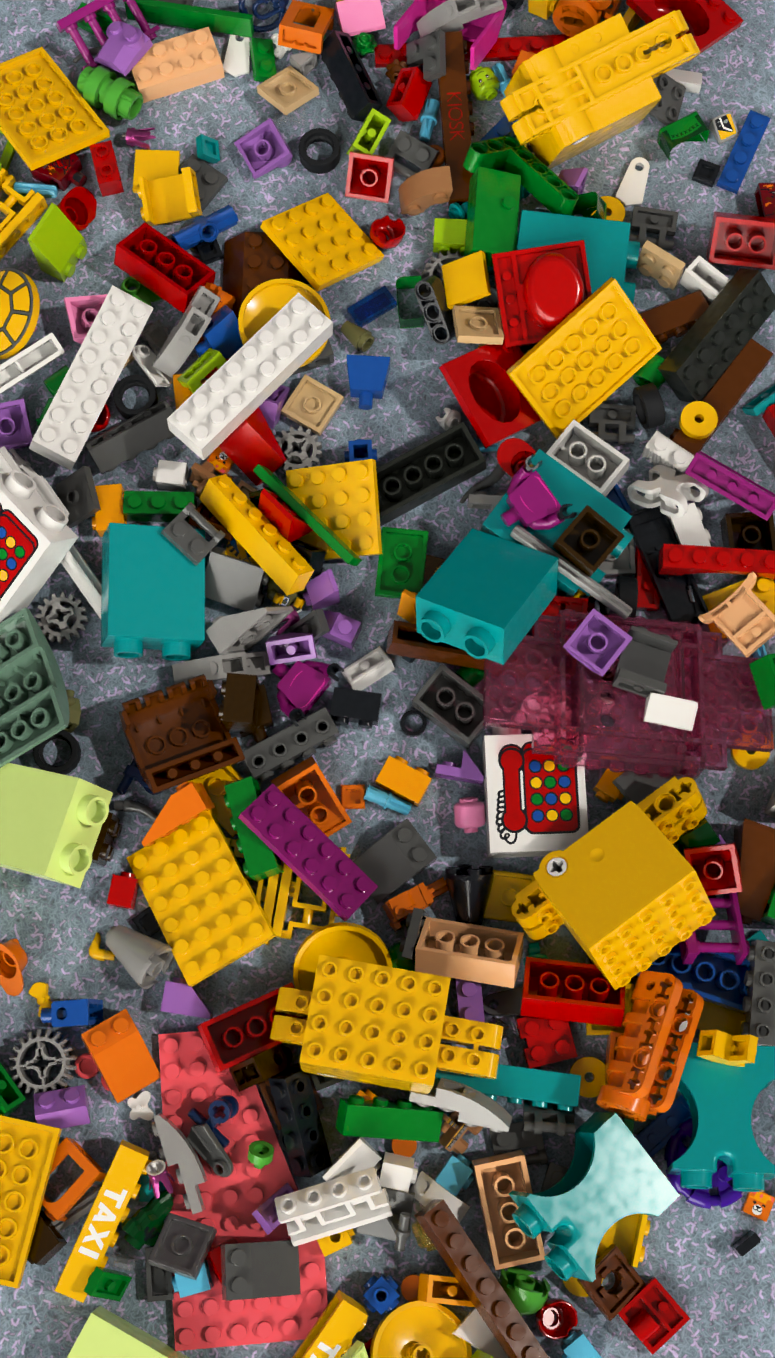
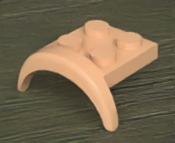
M750 572L741 586L724 602L713 610L698 616V619L704 624L714 623L746 658L775 635V615L751 591L757 580V575L754 572Z

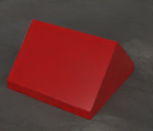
M350 151L345 197L389 203L394 177V158Z
M265 488L261 491L258 509L288 542L291 543L313 531L277 494Z
M735 843L684 849L685 859L695 869L707 896L743 891L740 858Z

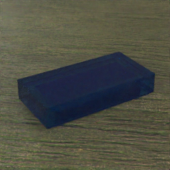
M383 286L348 307L347 311L355 323L363 327L395 308L397 302L386 286Z

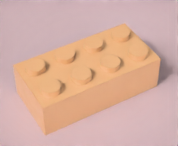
M209 27L153 44L131 70L137 91L143 96V103L225 78L223 64Z
M426 917L415 948V971L514 988L523 955L524 933Z
M522 1150L472 1160L492 1264L495 1270L545 1260L541 1233L535 1239L530 1238L520 1229L512 1217V1214L519 1207L510 1197L509 1193L513 1190L533 1194L526 1159Z

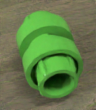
M102 65L96 68L86 67L78 78V92L94 108H103L105 114L118 121L123 118L133 120L139 114L143 105V96L137 91V86L124 77L117 78L115 72Z

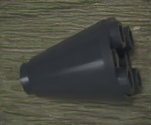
M459 864L457 867H446L445 879L456 922L481 926L494 879L493 866H479V869H472L470 864Z

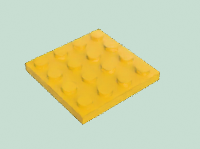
M329 193L262 221L260 226L317 292L379 263L384 257L379 248Z
M367 459L286 470L287 488L358 557L382 554L376 460ZM314 531L298 538L300 541L326 550L324 561L342 559Z

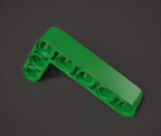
M502 136L470 144L463 162V167L467 171L474 173L477 167L481 166L494 170L503 168L508 173L521 175V185L550 212L563 215L572 214L579 198L578 194L524 145H520L517 139L511 136Z

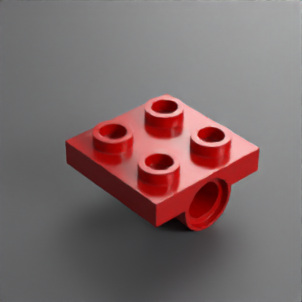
M654 1276L618 1313L652 1355L690 1320L689 1316Z

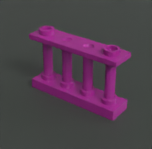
M94 0L57 21L56 27L60 33L66 31L67 34L71 35L87 64L81 71L88 66L96 68L100 64L95 63L93 56L77 30V24L83 20L89 23L100 45L103 46L107 37L96 20V13L104 10L105 13H108L112 22L122 21L115 9V3L119 0ZM123 0L130 8L142 32L151 41L157 38L156 33L160 30L159 25L150 28L136 1Z
M702 451L696 453L685 471V474L768 521L775 510V494Z
M737 892L723 894L724 898H709L713 908H726L728 920H711L707 925L697 929L730 930L732 943L700 942L696 940L695 930L690 938L679 942L682 964H693L700 952L734 953L736 965L743 963L749 953L750 945L749 941L745 939Z

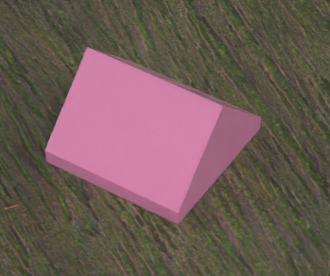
M344 0L336 2L334 9L341 32L355 36L362 32L368 33L386 29L380 0Z
M108 294L64 298L75 342L83 343Z

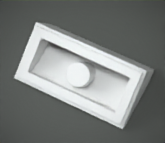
M672 69L665 73L686 88L685 92L699 94L702 85V73Z
M379 646L346 667L344 672H340L353 690L362 691L395 670V667L388 655Z
M651 692L645 701L643 721L692 731L698 702Z

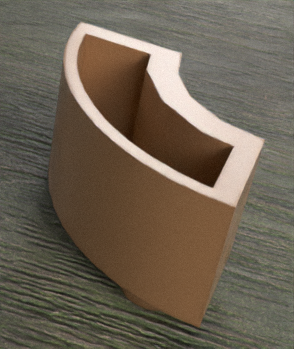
M450 166L426 169L406 179L398 189L401 214L415 216L424 213L432 205L449 202L453 192Z

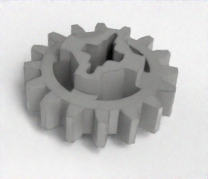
M299 426L298 431H294V428L290 427L289 433L282 430V438L276 437L281 450H283L285 444L287 446V450L284 451V456L287 460L279 467L284 466L285 474L286 470L313 467V464L319 466L318 458H322V451H320L322 444L317 442V434L311 436V429L303 432L302 426ZM313 448L312 455L309 458L307 453ZM294 449H297L298 451L301 450V453H298L297 451L294 452L293 450H294Z
M61 592L60 598L52 594L51 601L46 598L43 599L46 605L44 607L38 606L41 614L35 615V618L41 621L38 625L43 629L44 636L47 637L49 635L48 639L52 643L57 638L59 644H63L64 639L72 643V636L80 638L78 631H85L86 628L82 623L88 622V618L84 616L87 610L85 607H81L83 604L81 600L75 601L73 594L67 598L64 592ZM62 604L70 605L72 607L65 608L62 606ZM64 614V621L60 622V615ZM50 628H58L61 632L52 631Z

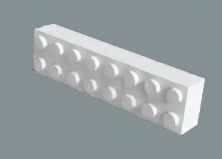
M112 285L28 449L72 470L154 309L152 306Z
M297 293L167 418L169 430L204 460L333 335V322L305 297Z

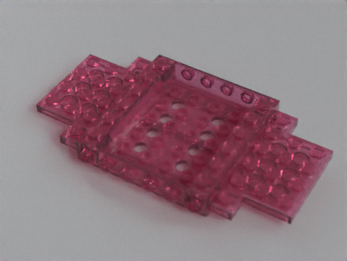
M572 609L559 610L556 616L541 615L532 626V636L526 635L504 665L484 658L483 726L532 730V754L554 755V764H561L565 768L584 766L588 770L606 768L612 772L628 770L634 771L636 774H647L650 772L658 773L659 776L663 777L682 775V777L693 779L698 777L704 769L725 771L728 768L727 748L771 752L774 749L772 708L763 709L749 666L750 663L759 658L723 655L722 633L702 631L700 624H692L689 621L671 622L667 619L651 620L645 619L642 616L623 619L617 614L604 615L626 633L632 625L641 626L650 632L665 634L671 637V639L678 641V645L671 653L664 683H667L664 695L698 702L692 731L663 725L661 731H653L649 727V722L643 721L646 697L612 686L613 680L604 681L601 676L592 672L563 648L564 644L590 612L582 613L575 612ZM619 657L608 669L613 674V679ZM604 692L610 693L614 699L613 703L605 704L601 700V694ZM603 715L612 717L614 721L612 727H606L601 723Z

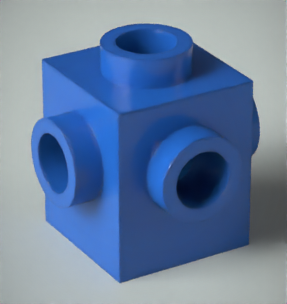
M372 439L348 441L349 451H344L345 462L374 459L377 463V449H372Z
M382 1273L378 1277L373 1275L363 1285L365 1288L363 1296L366 1298L363 1303L373 1313L376 1311L381 1315L385 1311L389 1313L400 1302L397 1299L400 1296V1292L397 1290L399 1284L390 1275L387 1277ZM384 1291L386 1298L384 1300L377 1299V1292Z

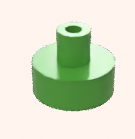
M266 1141L252 1142L248 1149V1160L254 1164L255 1168L262 1169L265 1165L272 1162L274 1148Z

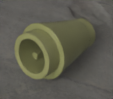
M346 321L341 327V332L356 350L365 352L372 346L374 337L370 331L350 321Z

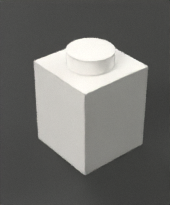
M159 460L158 467H154L153 481L156 482L158 489L186 492L189 473L187 463Z
M385 1152L379 1178L381 1187L408 1192L410 1183L415 1184L418 1168H414L415 1158Z

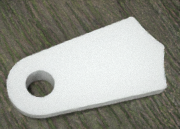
M230 35L223 70L235 78L250 73V37ZM238 37L244 38L242 41L236 40Z
M637 157L630 162L615 198L626 207L642 205L650 168L649 162L646 159ZM641 166L643 170L638 171L635 167Z
M146 345L135 346L132 355L155 387H170L173 377H169L152 366L157 356Z

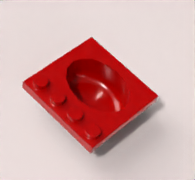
M723 0L626 1V4L645 22V25L674 10H680L689 27V31L685 34L692 33L701 53L739 28L744 21Z
M584 240L496 253L491 256L505 348L538 343L592 295Z
M504 341L503 345L486 344L439 367L457 398L462 412L472 424L485 449L542 421L506 373L524 354L519 346L505 348Z

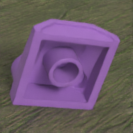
M115 21L107 28L106 35L108 39L95 56L94 61L126 76L153 44L150 38L139 28L122 21Z
M271 118L234 142L252 172L254 179L263 176L276 167L284 168L288 166L293 157L288 144Z
M25 399L0 403V448L5 446L7 450L30 446L33 434Z
M593 608L564 644L563 648L592 672L603 677L632 641L633 637Z

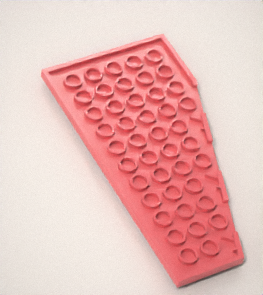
M199 1031L158 1034L162 1114L172 1121L186 1138L190 1133L191 1127L194 1124L197 1125L188 1116V1112L192 1108L198 1110L208 1120L209 1106L215 1100L225 1095H231L239 1104L238 1113L217 1127L230 1141L224 1150L233 1163L234 1170L232 1174L228 1177L218 1176L213 1171V1168L197 1153L207 1177L206 1182L198 1184L205 1210L192 1214L191 1209L187 1210L184 1203L183 1195L186 1194L184 1183L179 1184L176 1169L179 1168L178 1163L167 1166V1162H165L166 1170L175 1180L173 1182L168 1176L173 1187V1194L175 1195L170 1213L216 1228L217 1233L209 1251L232 1238H235L238 1244L291 1240L286 1223L280 1224L267 1235L252 1215L260 1205L286 1183L291 1186L294 1192L298 1191L257 1086L253 1085L239 1092L229 1068L217 1073ZM255 1141H266L274 1148L272 1162L265 1165L262 1169L255 1168L254 1164L247 1157L249 1145ZM314 1240L298 1245L301 1293L298 1295L232 1301L222 1300V1285L208 1256H206L205 1260L208 1261L213 1282L211 1290L180 1298L179 1292L175 1293L174 1291V1300L172 1302L175 1351L305 1340L328 1306L325 1257L318 1241Z

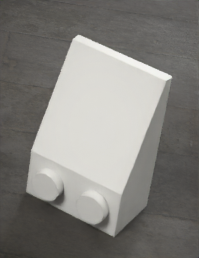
M358 1137L325 1171L322 1177L325 1181H330L374 1167L377 1171L382 1166L379 1163L382 1157L363 1137Z

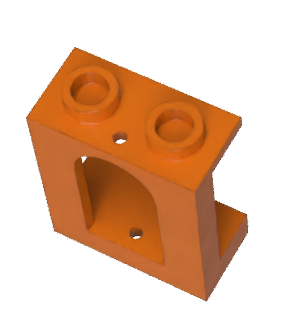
M292 0L279 24L278 45L321 54L324 35L327 29H333L335 9Z
M68 1137L57 1147L50 1174L67 1155L84 1172L56 1202H52L46 1194L44 1195L42 1205L46 1208L44 1213L52 1221L65 1222L68 1219L65 1216L95 1181L102 1182L107 1174L74 1139Z

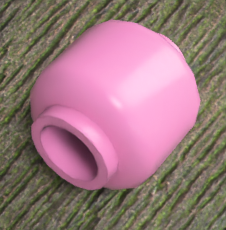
M478 797L459 798V802L454 805L455 826L463 828L464 833L478 832V827H482L486 823L485 804L478 801Z

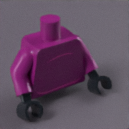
M536 454L527 457L526 465H523L513 476L507 489L508 497L506 503L510 509L500 515L507 527L519 520L525 529L530 527L533 530H549L562 523L565 519L574 518L577 515V512L568 515L567 508L573 504L561 506L537 471L533 472L543 463L541 460L537 465L532 464L531 460Z
M306 660L303 663L296 661L291 668L284 663L277 664L272 672L281 679L277 684V699L281 711L291 719L296 727L299 726L296 722L297 719L301 717L305 720L307 719L305 715L332 684L331 678L339 681L335 674L338 671L344 672V669L337 663L330 665L324 662Z

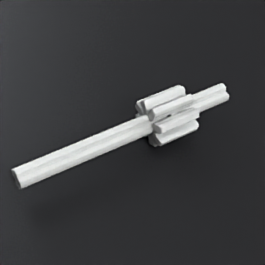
M1 447L0 473H7L12 470L22 471L6 447ZM42 475L35 476L33 478L37 486L35 492L45 503L59 507L69 517L68 510ZM73 544L60 563L101 620L102 584Z

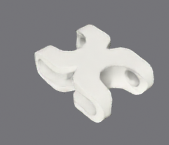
M656 465L649 470V481L636 480L628 486L627 492L629 499L637 505L645 508L660 506L662 514L681 518L688 511L687 501H702L708 496L709 488L687 474L676 476V471L673 468ZM691 486L697 487L700 490V492L691 489ZM637 491L644 493L645 496H641Z

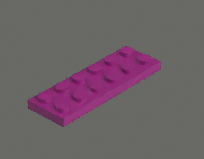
M273 783L239 815L238 818L344 922L378 888Z

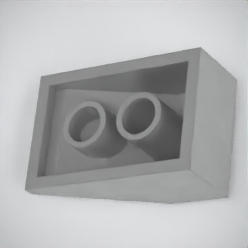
M292 606L265 607L228 616H219L211 622L212 625L205 632L220 655L248 652L293 612L294 609Z

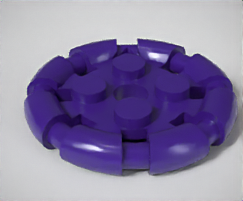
M692 1118L683 1122L679 1126L680 1130L669 1139L664 1159L667 1160V1168L686 1152L688 1147L684 1146L681 1142L686 1136L692 1137ZM717 1161V1172L712 1175V1188L717 1187L718 1195L710 1196L709 1189L692 1190L680 1187V1175L667 1174L669 1182L675 1190L684 1195L687 1202L697 1207L711 1209V1206H719L723 1208L735 1203L742 1197L741 1191L733 1190V1187L727 1183L732 1178L727 1177V1166L723 1161Z

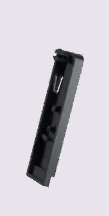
M660 506L643 508L630 513L632 517L628 521V528L634 536L635 544L673 631L683 633L704 625L698 619V616L709 611L693 574H683L682 576L658 574L659 551L663 544H679L667 515L660 512ZM689 586H691L695 602H693Z

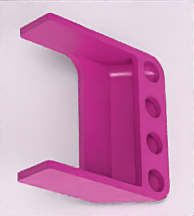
M415 0L394 25V49L399 50L411 34L418 30L416 23L423 16L447 0ZM502 0L504 10L463 24L464 29L460 30L462 31L463 40L473 42L470 48V70H476L497 42L507 9L506 0Z

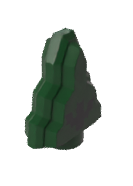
M167 1190L160 1191L158 1199L153 1196L145 1207L138 1209L132 1217L127 1218L121 1224L123 1231L126 1232L124 1239L138 1250L144 1244L154 1247L164 1226V1220L172 1209L175 1195L173 1193L170 1194Z

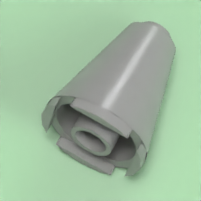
M123 925L113 926L106 934V945L137 985L144 990L154 986L158 982L155 979L161 970L165 974L173 962L174 955L171 951L173 949L171 946Z

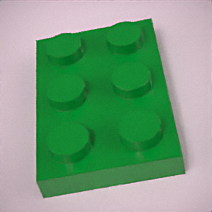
M382 527V554H379L375 596L401 599L404 589L417 594L423 588L429 531Z

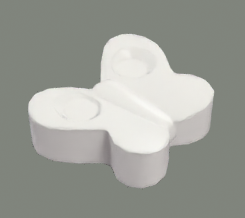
M275 33L271 36L273 43L276 45L274 56L281 59L286 51H290L292 48L278 45L279 34Z
M143 1091L137 1098L128 1099L127 1104L131 1108L130 1118L132 1120L140 1117L150 1121L154 1118L155 1114L148 1106L151 1099L149 1091Z

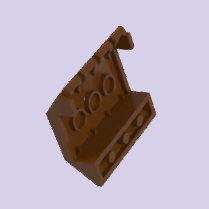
M243 232L225 241L222 290L235 297L231 310H233L237 319L240 307L246 296L255 287L266 281L283 278L310 284L265 232Z
M204 674L188 679L189 687L187 688L184 681L165 687L167 695H164L161 689L142 696L144 701L142 704L138 697L122 703L123 710L119 711L124 735L141 776L153 794L245 760L237 738H231L229 731L221 723L219 707L215 700L217 695L216 688L212 680H206Z

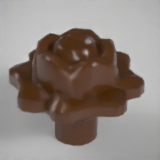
M395 59L393 63L387 64L386 68L388 71H386L385 75L390 78L391 83L395 84L401 68H408L406 62H400L398 59Z

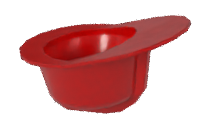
M82 186L71 189L57 205L78 231L84 230L96 217L97 201L94 195Z
M510 438L500 444L497 450V460L501 468L513 478L523 465H526L527 457L535 454L537 451L522 439Z

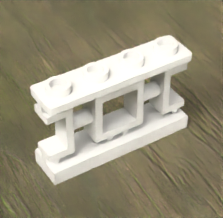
M374 1167L274 1199L278 1221L281 1224L286 1223L287 1231L294 1247L393 1216L388 1193L385 1188L381 1189L380 1180Z

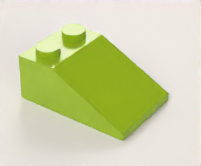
M51 203L27 240L41 271L65 282L67 277L70 278L74 274L75 265L78 260H82L85 257L87 245L84 237L56 204Z

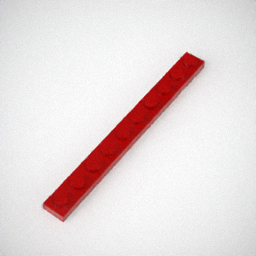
M559 34L498 38L482 62L517 60L521 50L537 54L571 37ZM467 41V54H464V59L470 63V48L473 42ZM404 43L399 50L394 49V44L377 45L374 48L375 68H384L387 64L393 63L395 59H398L400 62L405 61L407 64V43Z

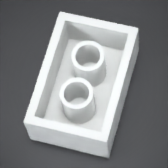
M574 419L546 452L547 455L605 497L626 473L630 462L629 458Z

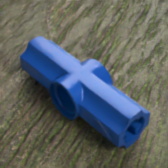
M227 205L206 217L197 216L190 225L172 233L171 240L185 251L204 241L213 242L219 233L237 225V214L230 205Z

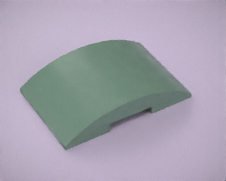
M26 607L0 623V768L67 728L69 724L68 696L58 663L41 628L30 610Z

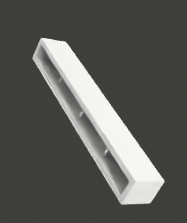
M52 332L0 365V395L65 353Z

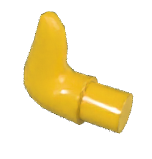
M96 933L89 947V955L95 960L115 961V955L112 951L100 949L101 936L99 933Z

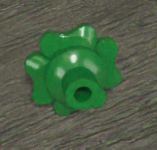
M362 32L359 35H355L354 39H352L357 52H360L362 56L367 53H374V48L377 47L373 34Z

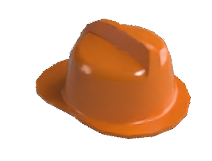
M16 938L0 943V985L11 996H17L23 991L24 983L21 972L28 963L27 954Z

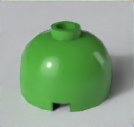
M517 1266L509 1267L507 1271L501 1269L498 1282L520 1315H531L538 1312L548 1298L550 1291L548 1281L545 1278H542V1281L530 1277L528 1275L536 1273Z

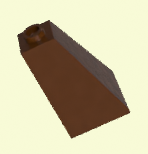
M744 818L735 824L734 843L740 858L743 888L742 892H737L742 923L751 926L752 922L758 923L761 921L775 884V829Z

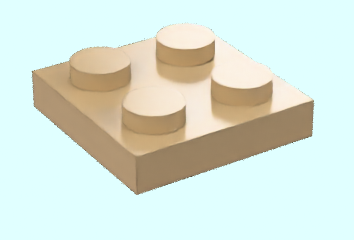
M290 65L257 86V93L284 115H288L318 96L319 87Z
M647 240L642 246L637 268H639L640 273L644 276H651L658 280L662 287L674 290L680 281L686 263Z
M453 305L452 316L457 343L503 345L504 334L498 308Z
M305 374L281 409V414L321 436L344 401V396Z

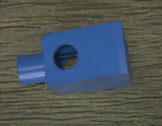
M224 305L211 317L212 320L202 335L204 341L194 347L199 357L209 348L220 351L223 357L227 359L232 357L243 346L238 330V319L233 310Z
M347 355L350 396L359 398L360 409L370 410L373 406V398H383L390 370V357Z
M103 1000L53 1001L51 1008H42L41 1021L42 1023H52V1027L59 1028L98 1025L103 1022Z

